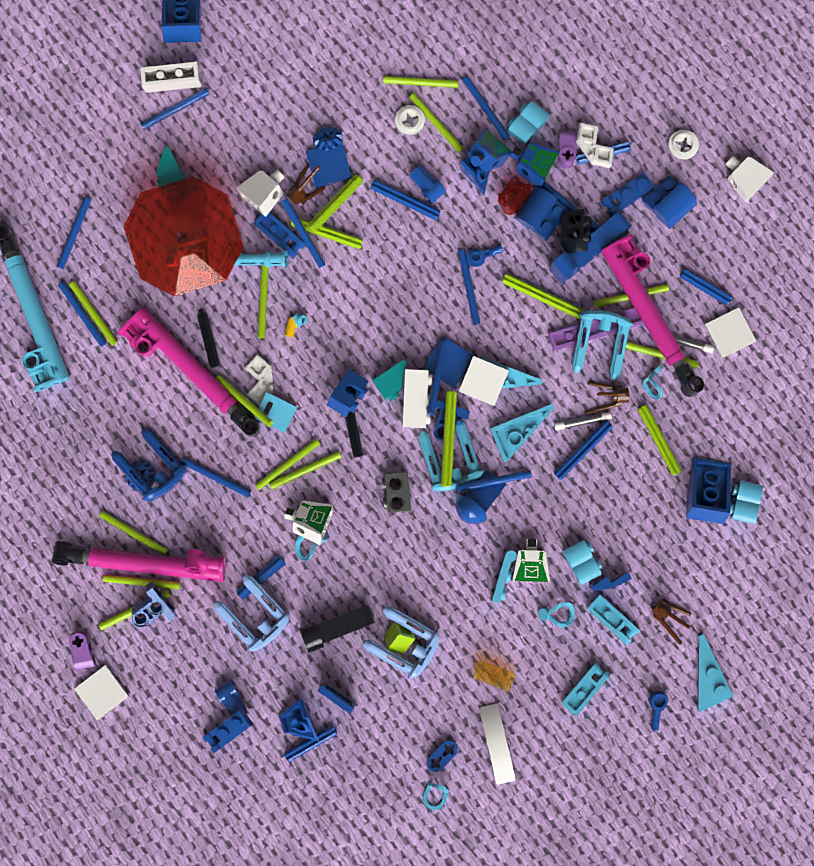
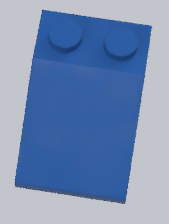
M162 0V33L164 43L202 42L201 0Z
M693 457L686 501V518L724 524L730 514L731 463Z

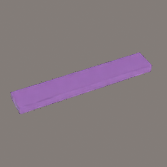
M657 300L653 301L661 314ZM634 307L615 312L632 321L633 326L630 328L644 324ZM593 319L588 341L616 333L618 331V323L611 322L610 331L598 329L600 320ZM580 323L548 333L553 352L576 345ZM586 327L583 329L581 343L584 342Z

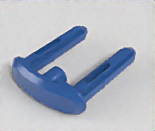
M143 428L141 431L142 437L173 471L172 476L168 478L163 471L159 472L154 477L159 486L152 489L122 453L113 451L111 456L114 463L144 496L143 500L150 502L170 492L186 474L187 466L182 465L152 430ZM130 472L133 473V475L140 481L142 485H140L137 482V480L131 475Z

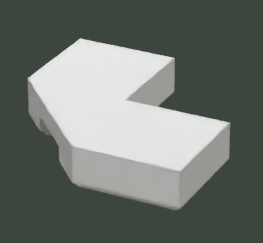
M580 122L578 124L576 143L591 164L610 168L612 166L614 148L596 144L598 126Z
M257 354L245 369L259 380L248 392L247 396L257 405H260L265 393L273 395L274 389L272 366Z

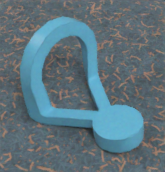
M661 364L641 383L649 396L655 400H659L663 396L661 388L652 379L663 368ZM648 380L657 389L658 395L653 393L647 386L646 382Z
M325 533L321 543L326 542L328 538L327 533ZM298 535L295 542L296 554L302 561L310 560L317 544H313L306 557L300 550V544L304 537Z
M564 602L556 605L551 610L547 608L540 609L538 616L542 621L550 619L558 627L563 628L573 622L575 610L573 604ZM567 606L570 611L567 621L559 622L551 615L557 609Z
M428 782L423 794L425 806L431 810L440 809L446 802L449 790L442 785ZM431 787L444 791L442 802L438 806H431L427 802V794Z

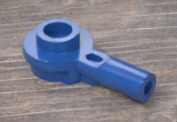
M502 245L485 251L475 248L467 253L466 259L470 266L480 267L483 265L485 258L504 252Z
M655 691L649 696V704L653 708L651 729L659 730L661 711L667 706L668 697L662 691Z

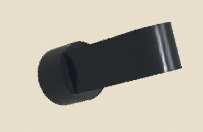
M366 605L318 625L315 622L300 627L299 630L308 653L324 648L323 643L374 624L375 621L369 606Z

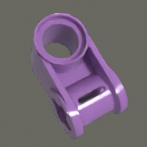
M559 130L558 164L561 168L569 169L574 164L578 146L576 143L577 132Z
M84 632L73 634L69 639L75 670L78 671L96 666V661L92 657L94 653L88 635ZM78 636L79 639L84 640V642L81 643V646L79 643H75V640L78 639Z

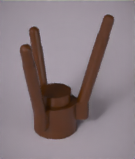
M307 164L294 185L288 190L287 196L296 205L300 202L304 205L307 200L326 189L325 186H322L306 197L304 196L306 192L303 188L320 169L319 165L299 186L300 181L309 168Z
M589 381L588 385L613 389L612 392H598L597 395L612 396V401L616 402L585 411L584 414L588 415L613 407H622L623 403L629 402L628 387L622 388V385L614 386Z
M660 599L651 611L655 614L653 617L661 623L679 645H682V641L662 617L666 619L670 616L689 629L690 625L671 613V611L674 609L688 616H691V612L675 606L667 600L662 601Z

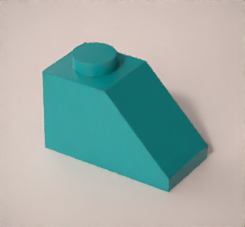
M168 146L165 147L156 172L159 179L156 181L161 190L165 189L167 193H170L187 184V181Z
M402 360L372 380L385 401L389 399L391 402L400 396L399 392L402 390L407 365L405 360Z

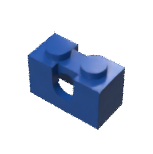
M349 369L331 394L327 406L347 417L350 411L354 413L359 405L357 400L359 398L363 399L369 390L366 388L369 381Z

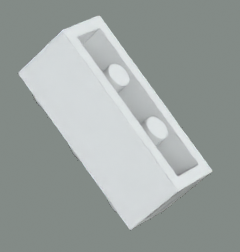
M197 62L140 68L142 87L146 93L202 87L200 68Z
M405 369L403 427L426 428V424H430V415L426 412L430 393H427L428 386H432V374H428V370Z

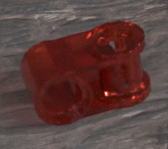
M516 176L511 178L498 197V203L503 212L507 215L515 214L525 199L529 197L532 185L519 181V178Z

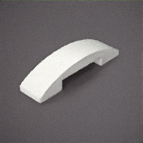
M498 703L479 707L496 784L514 781L515 775Z

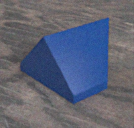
M469 157L462 160L460 170L485 196L490 171L486 172L479 166H473Z
M303 699L298 700L279 715L284 734L288 733L319 742L308 707Z

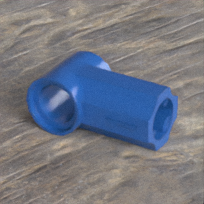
M422 165L416 167L409 174L411 180L421 190L422 195L429 199L428 202L430 204H433L446 192L443 185L437 179L434 180Z
M232 679L214 689L218 699L225 705L230 716L242 708L246 714L249 713L239 696L238 688L235 689V683Z

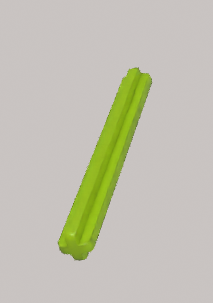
M508 273L502 279V283L580 320L579 314L582 311H586Z
M455 391L446 392L441 486L451 487L457 398Z

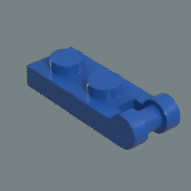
M643 172L613 194L604 198L601 203L604 207L608 208V213L612 217L653 190L655 186L645 172ZM616 199L620 205L615 206L612 201Z
M270 212L266 217L261 214L253 223L282 250H286L292 259L296 257V253L300 248L303 249L305 247V243ZM290 240L295 243L291 248L287 245Z
M242 708L205 735L203 740L205 743H209L211 746L210 750L214 754L254 723ZM215 735H216V736L218 737V739L220 740L219 743L215 740V738H214Z

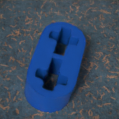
M453 740L444 741L428 757V769L432 772L442 770L456 756L458 752L457 744ZM446 744L448 746L454 745V752L452 754L450 752L445 756L442 754L446 750L444 747ZM439 756H441L442 759L439 761L440 766L438 768L436 766L432 768L430 766L432 764L431 759L433 758L436 760Z

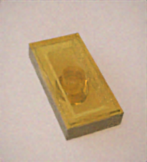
M479 659L473 678L510 692L516 673Z

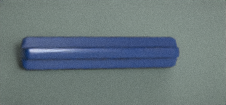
M629 141L607 146L614 148L613 156L631 150ZM584 153L576 154L578 165L590 162Z
M685 268L681 273L680 278L721 303L728 305L731 302L732 295Z
M277 556L253 576L260 585L263 584L285 565V561L280 556ZM242 585L236 593L241 599H245L251 594V591L245 585Z
M332 725L317 734L319 742L307 739L284 753L286 760L291 762L336 736V728Z

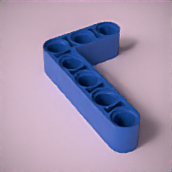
M620 211L617 212L591 234L588 251L570 254L564 252L552 263L549 271L563 285L567 279L574 276L580 271L581 267L586 266L594 259V256L599 255L603 249L618 239L632 225Z

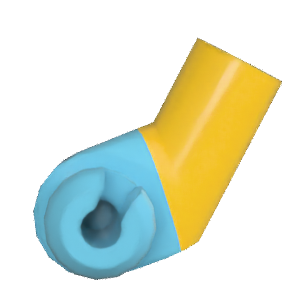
M298 313L290 317L287 321L284 336L294 338L295 329L307 322V316Z

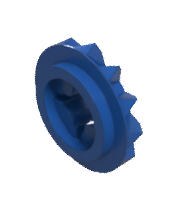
M327 126L325 129L320 128V131H316L315 136L312 138L316 148L328 151L337 148L342 143L343 135L341 130H337L336 126L332 128Z
M143 460L131 463L137 471H145L143 477L152 486L156 476L154 467L149 462ZM125 475L128 486L139 491Z

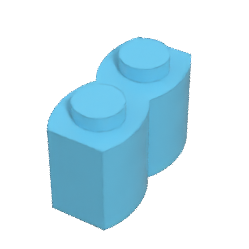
M533 101L529 104L525 103L519 111L521 114L517 118L513 117L507 125L509 127L508 134L524 146L532 140L547 122L550 115Z
M741 480L738 481V484H734L732 495L735 498L734 503H730V519L750 524L756 523L763 485Z
M582 540L562 550L580 585L602 575L600 571L603 569L598 559L594 560L591 554L594 550L589 542L586 543Z

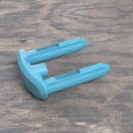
M582 311L579 314L581 321L572 361L573 371L578 373L583 368L592 320L599 319L598 329L610 331L611 322H615L619 326L609 370L611 379L615 380L621 373L629 329L633 326V323L630 319L609 311ZM586 327L583 346L580 347L583 329ZM623 334V340H622L621 350H620V353L618 354L620 339H621V335Z
M462 420L455 422V430L469 474L462 476L460 468L453 469L451 487L441 486V471L430 437L425 431L419 433L418 440L433 483L431 489L434 491L457 490V484L477 481L483 476L484 470H480L466 424ZM465 445L469 446L474 463H470ZM430 456L433 459L437 475L433 474V470L429 461Z

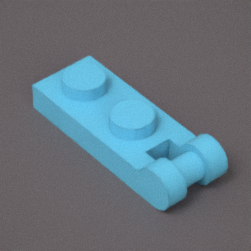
M513 550L507 551L504 555L491 599L493 602L500 603V600L504 601L507 592V589H504L505 582L510 581L512 571L509 570L510 565L517 558V554Z
M600 594L587 608L590 613L626 645L631 642L630 639L634 634L637 635L640 632L635 625ZM624 626L628 628L625 634L620 631Z
M595 662L561 704L577 716L611 674L607 671L604 672L600 665ZM594 673L600 677L597 682L591 678Z

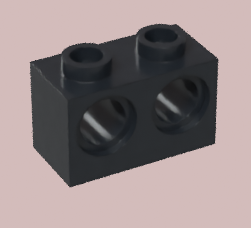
M585 209L562 213L560 243L567 254L588 251V245L591 242L589 227H592V220L590 216H587Z

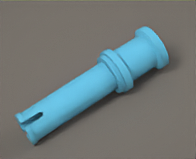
M286 250L282 252L267 251L261 254H230L231 266L265 265L268 268L272 266L287 268L289 261Z

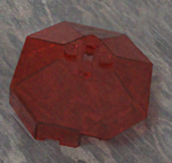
M194 176L141 192L123 226L140 279L174 297L226 281L244 248L228 194ZM186 231L187 239L179 241V237L176 235L177 232Z

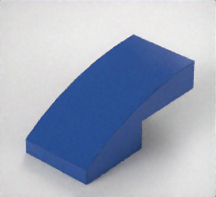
M625 572L611 582L608 576H605L592 585L590 589L596 591L614 588L629 581L632 577L628 572Z

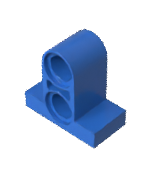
M437 400L435 409L441 412L434 429V437L437 441L443 442V438L437 435V431L440 428H444L445 418L443 413L445 412V402ZM456 406L455 422L457 417L467 420L470 411Z
M152 581L146 585L148 597L132 609V623L139 628L147 626L162 614L169 621L176 617L174 607ZM154 602H159L161 605L159 607H153L151 604ZM142 613L145 617L139 619L136 615Z

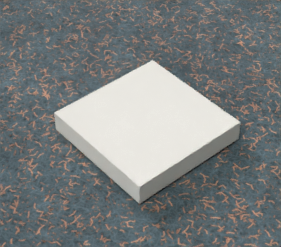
M740 308L704 325L721 359L756 342Z
M473 356L459 392L495 406L509 370Z
M107 665L103 666L74 689L97 720L129 696Z

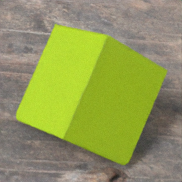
M394 621L384 634V639L388 650L403 654L413 643L415 636L413 632Z

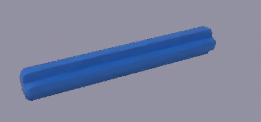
M378 180L372 182V190L434 220L439 218L440 210Z
M607 420L604 421L554 472L555 476L560 480L563 479L612 429L611 423Z

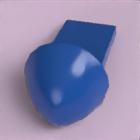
M487 470L479 480L496 476ZM501 483L471 489L465 496H457L455 507L460 519L470 524L485 522L487 510L506 484Z

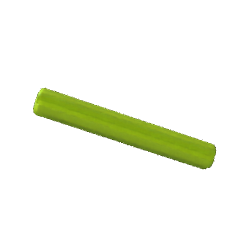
M354 175L307 224L309 230L316 232L363 183V179L359 175Z
M299 218L307 232L360 249L363 239L323 225L316 232H312L307 227L310 221ZM291 221L290 225L292 227H295L293 222Z
M648 406L640 407L638 412L669 471L672 475H676L681 472V468Z

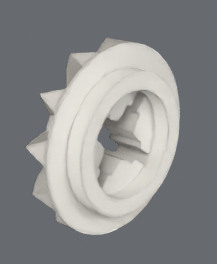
M407 105L400 108L396 113L395 124L401 133L408 136L416 135L423 129L425 116L420 108ZM407 114L410 118H416L413 121V127L409 123H405L407 121Z
M676 131L669 139L668 149H670L672 156L677 157L678 160H687L698 151L699 141L691 131ZM686 138V145L688 146V148L685 147L684 150L681 152V146L678 145V143H682V141H684V139Z

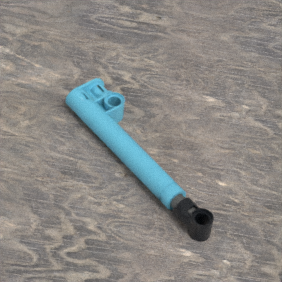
M0 223V232L5 229L7 230L6 235L0 237V250L3 257L7 259L4 261L5 266L8 269L10 279L38 348L26 353L22 358V364L26 368L29 377H32L35 385L33 388L34 392H39L67 381L70 377L27 267L24 264V259L17 253L19 249L15 242L13 231L6 224ZM35 357L37 362L34 366L30 367L29 361Z

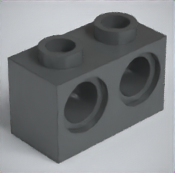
M408 472L385 474V479H382V490H386L387 498H383L384 509H388V513L410 512ZM394 478L401 481V486L397 489L390 486V481ZM395 497H399L403 501L402 506L399 508H395L391 504Z

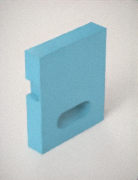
M266 392L258 408L263 412L267 403L272 402L270 411L267 414L273 421L271 427L285 433L297 407Z

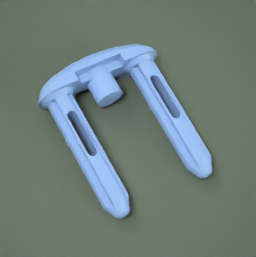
M246 574L242 578L244 585L276 618L277 621L273 626L267 620H264L257 627L263 635L256 638L223 602L215 601L213 606L221 618L247 644V650L256 651L278 636L288 623L290 612H285L254 577ZM264 595L276 610H273L261 596ZM235 621L247 636H244L232 622Z
M385 606L383 613L386 617L427 640L425 648L417 643L415 644L411 654L418 657V660L413 664L373 640H365L363 646L366 651L408 674V678H415L432 659L438 645L439 632L437 629L432 630L392 606ZM407 621H410L411 623L415 624L416 626L422 628L423 631H422V632L418 631L417 629L413 628L412 626L406 624V622H407ZM390 655L404 664L399 665L386 656Z

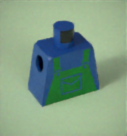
M484 129L467 153V156L471 159L473 166H479L484 171L489 172L503 166L512 151L487 129Z
M529 143L526 151L515 147L510 157L519 161L516 172L536 187L541 188L559 152Z

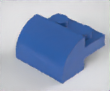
M670 175L642 199L643 204L655 213L656 218L669 229L697 205L694 195L682 182H677Z
M535 187L514 218L542 239L548 240L561 222L562 213L568 212V209L558 202V198L542 188Z

